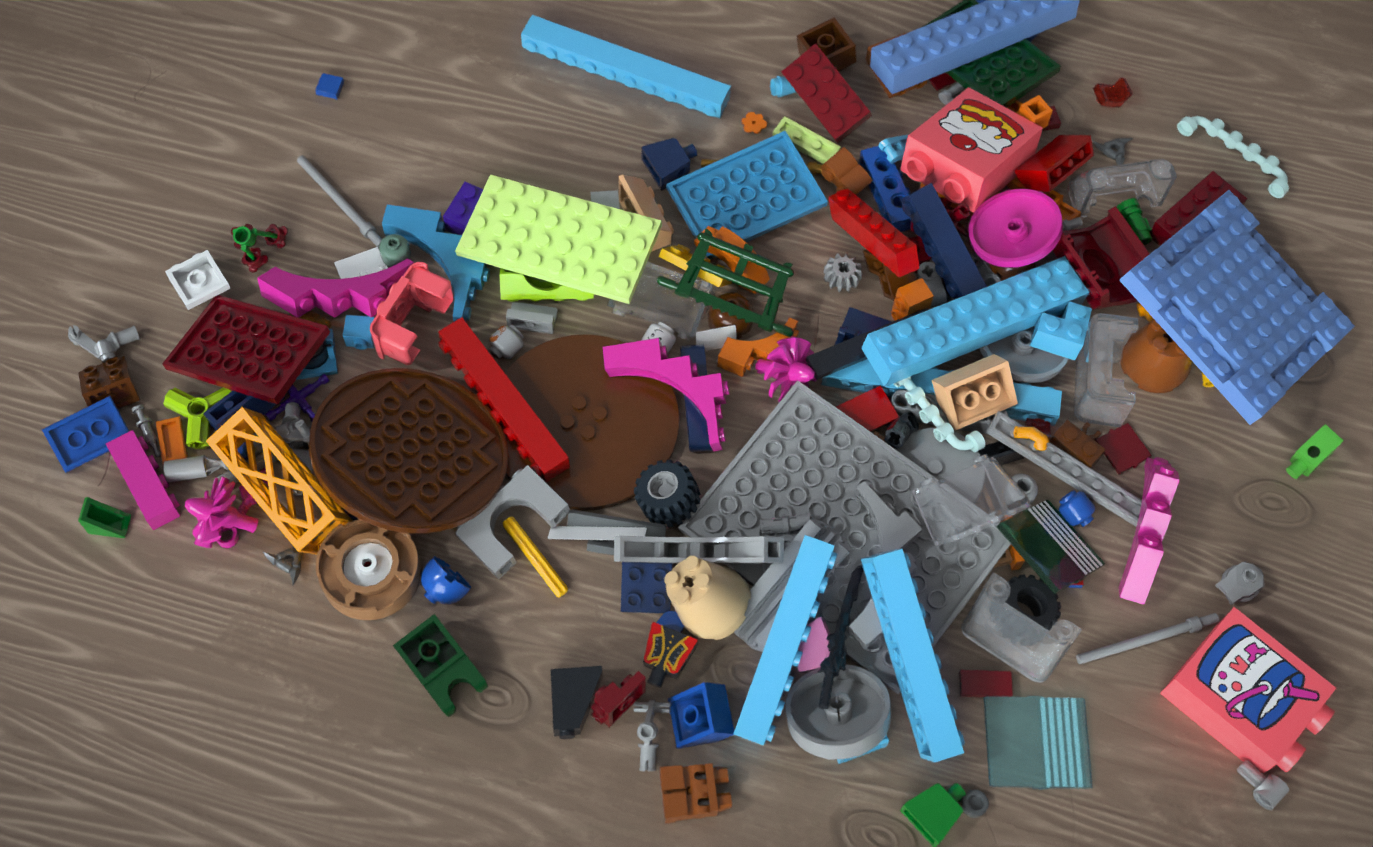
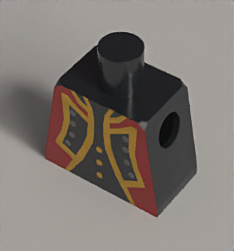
M652 622L643 659L644 666L652 669L647 682L661 688L666 675L677 679L698 646V639Z

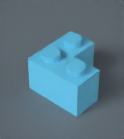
M1069 301L1061 318L1042 312L1034 327L1030 346L1075 360L1084 345L1092 308Z

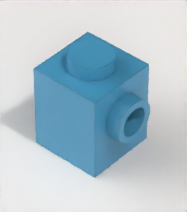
M346 315L343 330L346 347H354L359 350L374 349L375 346L370 332V325L374 317Z

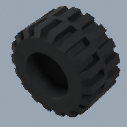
M1021 574L1018 577L1014 576L1006 582L993 598L990 610L994 612L991 615L992 620L997 622L996 628L1004 632L1003 636L1006 638L1010 636L1012 638L1011 641L1016 643L1020 640L1021 644H1028L1029 641L1033 644L1041 640L1057 624L1061 616L1059 611L1061 602H1057L1059 597L1057 593L1052 592L1053 587L1050 584L1047 586L1044 584L1045 580L1041 578L1037 580L1034 575L1026 577L1025 574ZM1018 602L1028 606L1033 612L1034 617L1024 613L1020 609Z

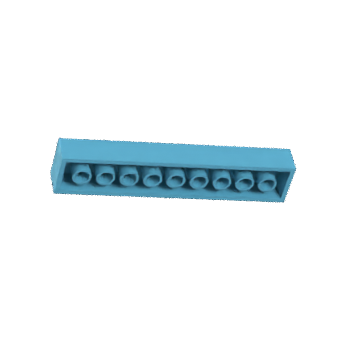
M1064 256L869 333L861 349L886 387L1036 325L1042 312L1056 317L1063 314L1069 301L1082 305L1090 292Z

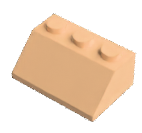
M622 174L619 176V202L624 211L662 221V227L652 251L670 245L672 234H674L673 227L669 221L666 222L664 219L663 208L660 204H656L651 186L647 187L644 179Z
M995 354L932 380L936 400L955 431L1018 404L1009 363Z

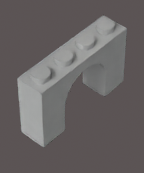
M528 465L524 469L517 470L513 474L512 480L506 486H501L492 503L482 513L470 521L459 525L458 530L455 532L459 540L498 579L504 576L517 563L514 556L495 538L494 526L497 518L503 511L513 506H527L536 511L554 528L568 515L570 510L568 504Z

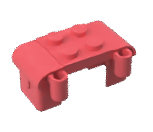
M424 262L413 263L399 281L392 285L389 296L377 308V315L370 325V332L377 355L383 360L385 358L384 355L405 365H411L419 354L420 349L412 346L417 335L401 327V324L414 305L428 312L434 309L445 314L454 300L451 282L430 272L428 265Z

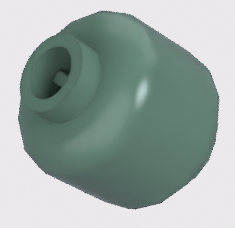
M390 234L380 242V255L383 263L388 267H392L407 258L410 260L411 251L409 243L402 235Z

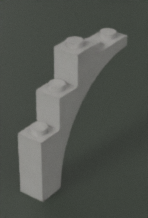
M865 481L856 487L855 494L866 507L876 527L880 543V553L896 549L904 550L921 535L922 524L913 514L909 515L904 511L897 517L895 508L888 502L885 504L879 497V491L871 484L868 486ZM906 552L911 567L908 569L910 576L916 573L917 566L915 564L917 562L909 552ZM873 598L870 599L863 612L852 622L848 629V632L864 650L883 635Z
M614 536V562L680 563L689 556H696L712 563H784V537Z

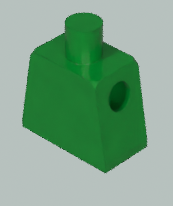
M936 783L907 801L900 811L933 847H937L964 812L958 802L966 795V792L958 783H954L947 791L941 784Z

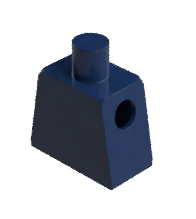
M671 138L642 146L641 159L662 191L667 188V183L679 179L690 172V159L698 154L693 144L682 148L677 139Z

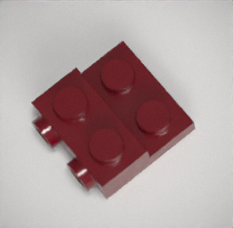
M640 671L635 675L629 674L621 682V688L612 681L608 686L603 685L594 695L596 697L594 703L590 707L593 710L591 713L592 717L599 724L605 723L610 728L634 704V701H637L646 693V677Z

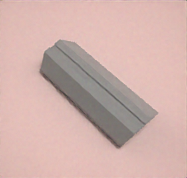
M815 518L809 519L784 549V563H772L750 589L751 599L748 600V606L744 614L746 618L734 633L752 649L761 652L764 650L805 535L834 545L833 552L838 553L833 569L827 568L825 577H829L852 550L846 538L836 532L829 524Z

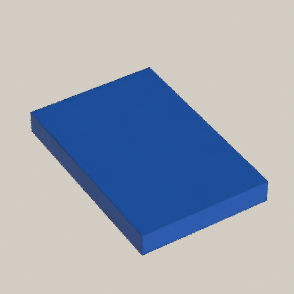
M111 396L42 429L65 473L109 452L106 443L130 431Z

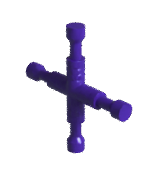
M323 374L316 382L308 384L299 391L292 384L287 391L290 397L280 403V406L275 410L265 413L266 417L271 422L279 413L285 411V406L288 403L295 402L299 404L304 413L308 414L312 422L315 413L311 410L312 407L305 398L315 392V389L320 385L328 383L330 381L326 374Z

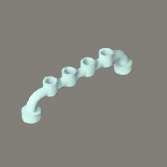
M1186 116L1177 124L1178 131L1184 136H1190L1197 129V125L1203 126L1210 136H1217L1222 139L1227 148L1237 149L1242 153L1245 160L1254 161L1261 166V170L1264 173L1275 175L1278 179H1275L1268 186V191L1273 197L1282 198L1288 192V177L1278 167L1279 159L1275 156H1269L1266 159L1260 155L1261 148L1256 143H1251L1249 146L1241 142L1243 136L1240 132L1233 131L1229 134L1223 130L1225 124L1221 119L1210 121L1202 116Z
M911 377L893 383L896 387L904 385L908 390L905 393L907 402L910 405L918 403L922 408L919 411L921 420L926 424L932 421L937 427L933 430V433L939 442L947 440L951 446L958 450L971 449L973 452H977L985 447V440L978 431L967 434L965 441L959 440L954 435L953 427L943 421L938 408L928 402L923 389L919 386L917 387L911 380Z

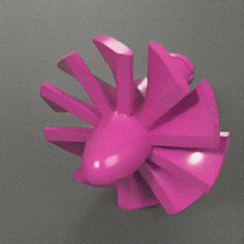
M791 336L790 338L777 341L779 347L768 354L767 359L769 360L759 359L756 362L755 369L758 370L757 373L765 374L764 380L771 377L776 379L770 385V398L773 397L776 389L781 384V395L778 402L784 398L797 381L808 388V381H817L814 377L815 371L806 362V357L814 354L810 349L811 343L802 338Z
M222 476L219 482V479L215 478L211 496H209V491L206 490L204 493L205 498L193 497L186 500L185 508L189 513L197 517L198 520L197 525L192 531L193 536L196 538L194 541L195 545L212 548L213 542L222 537L221 526L228 529L234 526L250 533H254L256 530L258 518L239 513L235 507L231 506L236 499V495L230 498L236 484L234 481L229 483L230 480Z

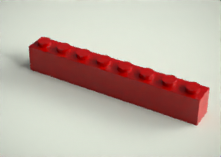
M461 317L439 330V347L444 354H450L452 357L451 362L457 371L462 370L465 374L464 380L467 385L477 390L479 400L484 406H489L491 409L490 414L497 423L501 422L504 426L503 431L509 441L514 440L518 445L517 451L524 460L528 458L532 464L530 465L531 469L539 477L541 476L545 482H548L570 468L567 454L465 320Z

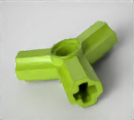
M175 387L167 392L163 405L188 418L186 445L194 449L209 447L206 440L210 437L211 424L203 413L231 392L230 389L221 388L204 398H195ZM204 410L201 414H196L198 411Z

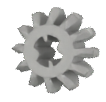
M837 253L835 259L831 257L828 259L823 272L825 274V282H830V289L837 287L838 292H840L844 288L849 292L851 287L856 288L859 281L862 279L861 263H856V257L850 259L847 253L844 257Z

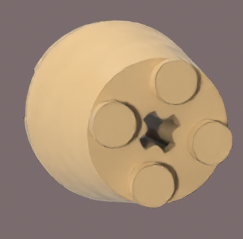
M689 556L666 574L664 581L667 595L683 626L699 639L720 640L735 632L746 618L744 614L748 606V600L751 599V593L747 582L734 570L697 558L696 556Z

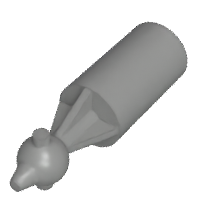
M205 455L164 461V474L168 483L208 477L221 467L229 470V468L222 460L209 458Z

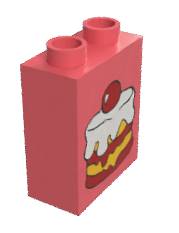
M968 87L908 135L900 171L906 173L914 181L925 185L932 183L935 190L945 196L947 200L957 204L964 203L974 213L983 202L996 195L1016 177L1015 169L1036 153L1043 128Z

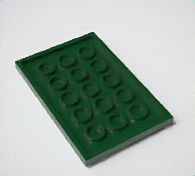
M963 0L926 25L979 3L975 0ZM1024 39L945 73L965 89L969 87L1007 108L1059 73L1061 65L1027 39Z

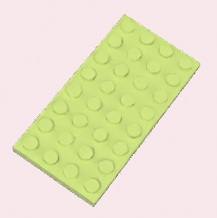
M490 175L455 252L460 257L630 304L662 227V221Z

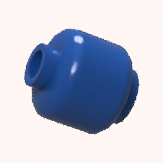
M1072 490L1059 500L1061 505L1058 511L1070 526L1080 524L1084 527L1094 519L1092 514L1095 511V505L1083 491L1076 492Z

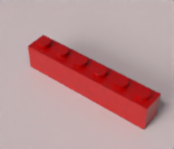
M847 188L828 196L832 220L899 278L920 269L917 245Z

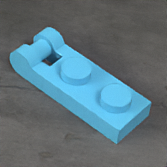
M908 135L886 138L879 143V148L882 152L885 151L890 164L903 160Z

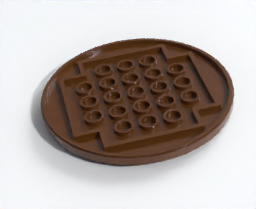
M570 335L547 341L523 354L505 372L569 457L570 468L546 483L568 504L570 510H599L632 499L636 496L634 487L637 486L635 483L636 479L641 478L640 473L643 470L647 471V466L650 464L654 466L657 464V461L662 460L665 463L667 459H671L677 443L679 411L672 386L662 381L642 376L609 377L604 366L603 347L624 344V342L605 336ZM505 435L508 447L506 476L512 480V476L517 470L524 469L527 465L530 467L532 464L528 458L524 460L517 451L518 445L514 440L509 441Z
M409 368L370 371L339 385L323 400L317 409L309 435L311 464L317 479L329 496L339 506L360 520L383 529L403 533H432L451 529L470 521L482 513L492 503L503 484L508 466V447L500 423L495 421L490 414L491 410L487 405L484 406L477 395L444 376Z

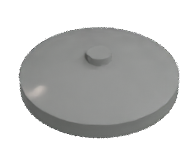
M1035 326L979 348L984 358L995 354L1007 360L1012 380L1023 383H1039L1052 379L1063 370L1069 360L1068 358L1031 347L1030 342Z
M935 428L915 431L911 433L902 447L894 448L971 504H974L979 497L984 481V466L978 451L973 452L971 449L958 450L951 446L947 440L939 442L933 433ZM954 432V435L959 440L965 441L964 436L957 432Z

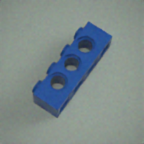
M879 146L861 150L858 163L872 179L868 186L882 217L900 232L910 230L911 219L904 213L900 199L911 194V192L903 183L902 172L900 169H897L895 163H889L885 151L882 152Z

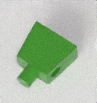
M1326 424L1323 425L1291 457L1290 462L1292 464L1286 468L1287 473L1294 479L1299 478L1302 474L1308 477L1336 451L1344 440Z

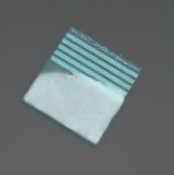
M1043 696L984 697L990 787L1033 788L1039 790L1049 788H1093L1085 699L1045 698Z

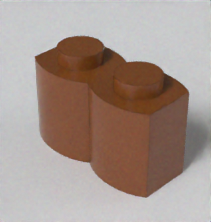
M845 147L820 167L823 177L835 184L837 187L836 191L848 188L857 195L872 182L869 174L858 164L854 156Z

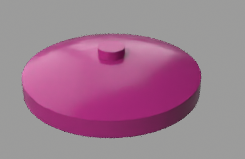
M1030 189L1008 190L990 197L977 208L969 223V238L975 253L987 263L999 267H1021L1042 259L1055 248L1063 231L1062 215L1055 201L1044 193Z

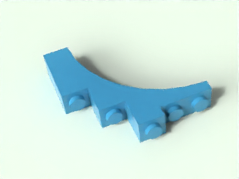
M387 204L382 221L385 236L390 234L402 235L407 239L408 243L419 247L432 256L443 268L454 291L453 321L461 317L465 322L469 321L471 317L470 301L475 300L476 289L483 290L484 282L489 280L490 269L486 267L485 263L457 256L455 250L462 235L444 233L445 223L442 221L441 212Z

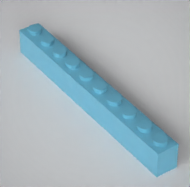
M534 15L530 17L521 33L522 47L528 51L540 53L550 59L565 62L569 66H576L589 73L601 75L608 80H614L628 87L637 88L647 94L662 97L669 102H675L684 105L686 108L698 110L708 116L720 118L730 99V85Z
M868 359L822 377L821 383L823 386L862 393L881 385L887 397L891 398L896 391L907 390L904 385L896 387L894 384L885 387ZM933 367L911 376V380L917 387H921L925 394L935 395L932 380L954 370L945 371ZM1013 382L1018 404L1005 409L1008 417L1055 426L1060 416L1062 391L1055 390L1052 387H1037L1029 383Z

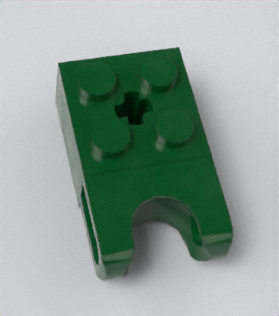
M435 614L393 645L447 717L452 716L456 712V707L450 697L451 690L455 685L461 682L469 683L477 692H483L488 688L486 680ZM431 648L433 651H435V654L432 657H426L428 655L426 652L428 649Z

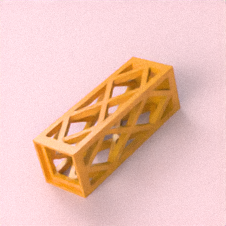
M241 407L206 440L208 445L298 552L318 554L322 542L335 527L341 523L345 525L353 521L342 507L329 496L319 480L261 413ZM245 441L249 464L238 452V448ZM253 441L262 443L267 474L257 471ZM271 451L281 462L284 479L274 476ZM290 474L294 477V479H295L298 483H295V482H292V481H291V476H290ZM263 480L268 481V486L263 482ZM276 484L285 486L288 510L278 499ZM292 488L303 491L307 521L298 519L296 516ZM312 500L321 509L322 517L316 523ZM320 532H323L315 541H313V539H314Z

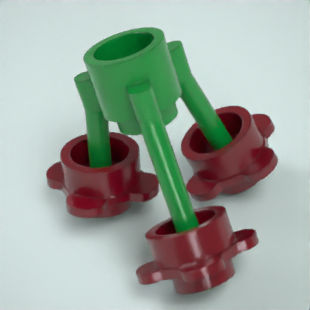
M250 224L233 227L231 234L235 241L234 246L245 252L241 262L249 267L250 272H257L258 268L268 262V257L261 253L260 248H250L256 244V236H265L268 246L276 245L282 249L286 245L287 227H277L276 224H271L266 231L253 228Z

